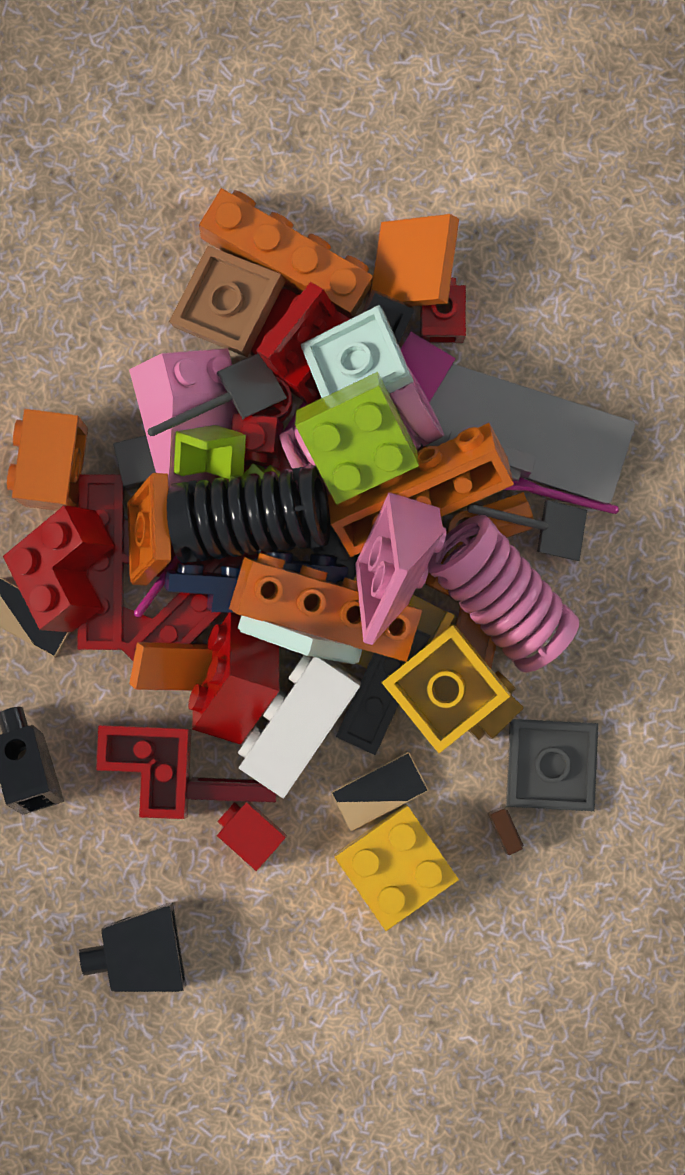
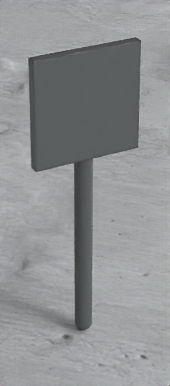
M256 354L217 372L227 393L149 428L148 435L155 436L231 400L242 419H245L285 400L287 397L272 370L268 368L260 355Z
M545 500L542 521L475 504L467 506V511L470 513L486 515L490 518L540 529L537 552L580 561L587 510Z

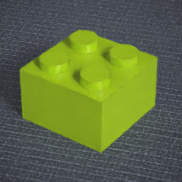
M378 372L296 410L295 426L336 505L419 466L417 449Z

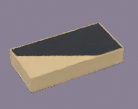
M0 577V628L57 658L71 632L39 630L18 586Z
M406 752L333 790L331 794L350 831H353L429 790L410 753Z

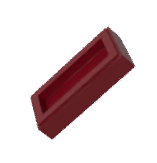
M192 777L187 783V799L272 803H276L277 794L255 779Z

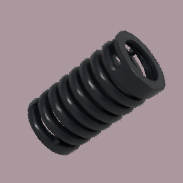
M316 465L292 468V470L283 469L279 477L276 472L268 471L263 474L262 479L259 474L252 473L248 474L245 480L242 476L236 475L232 476L229 482L225 478L220 477L215 478L212 485L208 480H199L198 482L173 483L169 487L167 495L168 529L174 553L181 563L196 562L198 560L205 561L209 560L211 556L215 559H222L228 555L232 557L242 556L245 552L249 555H255L261 551L265 553L276 552L278 548L282 551H289L294 549L295 546L300 549H306L310 546L314 548L328 545L330 537L328 497L324 480ZM284 518L286 521V528H284Z

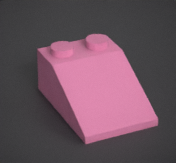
M228 348L162 353L129 369L156 473L168 474V489L173 483L198 482L199 480H208L212 485L215 478H220L208 472L186 476L175 474L176 431L218 425L232 430L233 414H238V410L232 400L155 436H149L148 429L227 393L217 372L232 365Z
M390 492L388 493L355 563L364 643L373 645L409 604L415 589H421L424 586L428 576V563L433 553L438 554L441 551L446 538V528L442 526L440 509L438 507Z

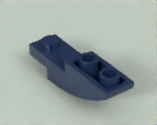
M276 551L267 553L268 555L286 560L284 564L285 569L300 573L302 565L328 572L326 580L333 583H338L348 576L349 567L336 563L337 556L311 554L310 561H294L293 553ZM177 563V570L165 571L164 587L168 592L208 594L207 608L211 612H233L229 607L241 570L240 566H221V573L203 572L204 565Z

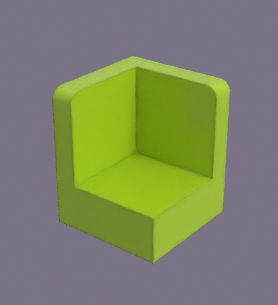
M218 425L176 431L174 473L186 476L208 472L228 480L236 475L243 477L246 434Z

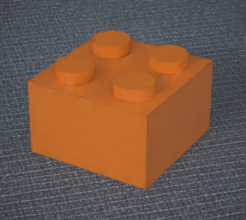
M24 409L23 420H16L13 432V445L19 447L17 464H10L8 469L7 490L13 491L12 498L23 506L53 511L59 510L63 505L78 507L79 474H82L88 435V427L78 415Z

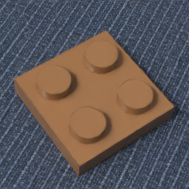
M207 246L169 322L176 329L248 357L286 280L280 273Z

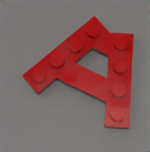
M79 474V508L96 510L115 547L84 571L102 609L78 627L77 650H122L134 661L137 642L192 644L223 612H211L207 608L208 594L179 592L153 619L145 615L136 617L133 610L124 607V563L129 565L128 521L124 520V486L121 474ZM171 543V560H172L173 557L175 556V553H174V549H173V546H172V543ZM245 552L242 556L232 557L228 555L222 559H215L211 556L209 560H198L188 563L204 565L203 572L221 573V566L241 567L244 557L255 559L258 558L259 554L249 555ZM168 564L156 575V577H160V575L168 566Z

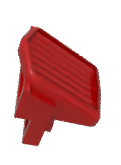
M311 281L299 295L288 289H282L249 354L252 356L259 354L268 368L272 370L275 377L282 379L289 386L293 394L309 405L321 399V395L300 344L350 320V318L338 312L324 289Z

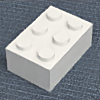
M303 655L288 678L295 683L289 693L286 694L280 690L265 711L263 716L269 722L262 731L255 726L238 751V754L244 757L239 769L283 799L361 685V678L336 661L316 657L311 658L310 656Z

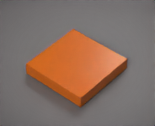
M452 214L381 222L371 291L373 289L411 306L448 304L459 218Z
M152 473L127 502L130 582H132V585L147 586L171 561V542L167 521V495L169 491L167 473Z

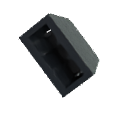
M12 707L1 711L0 784L5 804L18 813L25 815L64 802L44 734L34 725L28 726L23 707ZM26 749L25 755L18 759L20 752Z
M173 902L107 924L101 929L103 945L79 949L80 966L83 976L108 972L111 991L179 992L184 991L186 987Z

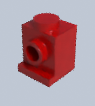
M451 277L448 302L452 305V310L449 313H440L436 309V305L421 306L420 337L429 343H464L466 337V285H456V278Z
M233 414L232 430L246 434L244 465L251 466L254 463L263 467L272 465L275 468H279L282 448L279 435L283 432L284 425L277 417L251 415L242 419L240 414Z

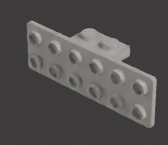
M453 364L430 401L444 436L425 446H438L456 438L459 433L468 428H478L490 423L508 457L513 481H519V478L522 477L581 497L609 504L612 501L635 428V422Z

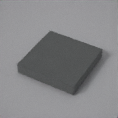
M513 719L509 724L506 807L595 811L598 723Z

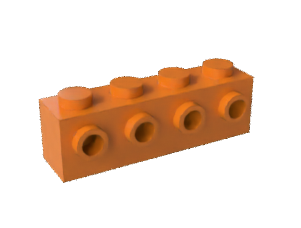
M222 188L219 190L199 224L202 240L223 252L280 273L286 280L283 287L297 295L301 294L311 281L324 289L338 312L350 319L354 318L372 285L373 275L368 273L369 268L366 264L349 255L345 259L330 251L331 245L317 235L309 234L306 237L293 230V223L276 212H271L270 215H267L255 208L256 202L246 194L234 190L232 194Z
M490 423L478 428H468L459 433L454 439L438 446H429L418 452V467L337 505L332 495L329 494L330 523L350 557L361 553L389 492L438 507L442 517L514 485L508 457Z
M259 553L257 560L244 557L229 607L236 614L407 662L421 617V609L408 604L373 645L363 642L357 580L344 577L342 585L326 580L328 572L302 565L299 573L285 569L284 564L286 560L275 556Z

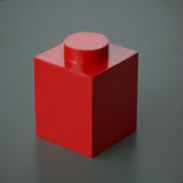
M234 802L217 821L223 829L216 836L255 871L262 866L287 837L278 826L251 802H246L242 807Z

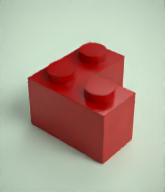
M63 505L3 555L39 630L73 632L102 609L84 571L115 546L96 510Z
M229 612L222 624H216L210 633L208 649L212 650V661L203 683L194 686L190 694L188 708L193 711L192 730L241 745L279 692V646L240 632L238 625L241 615Z
M98 725L96 770L141 772L140 818L185 819L188 817L189 799H187V783L190 779L192 729Z

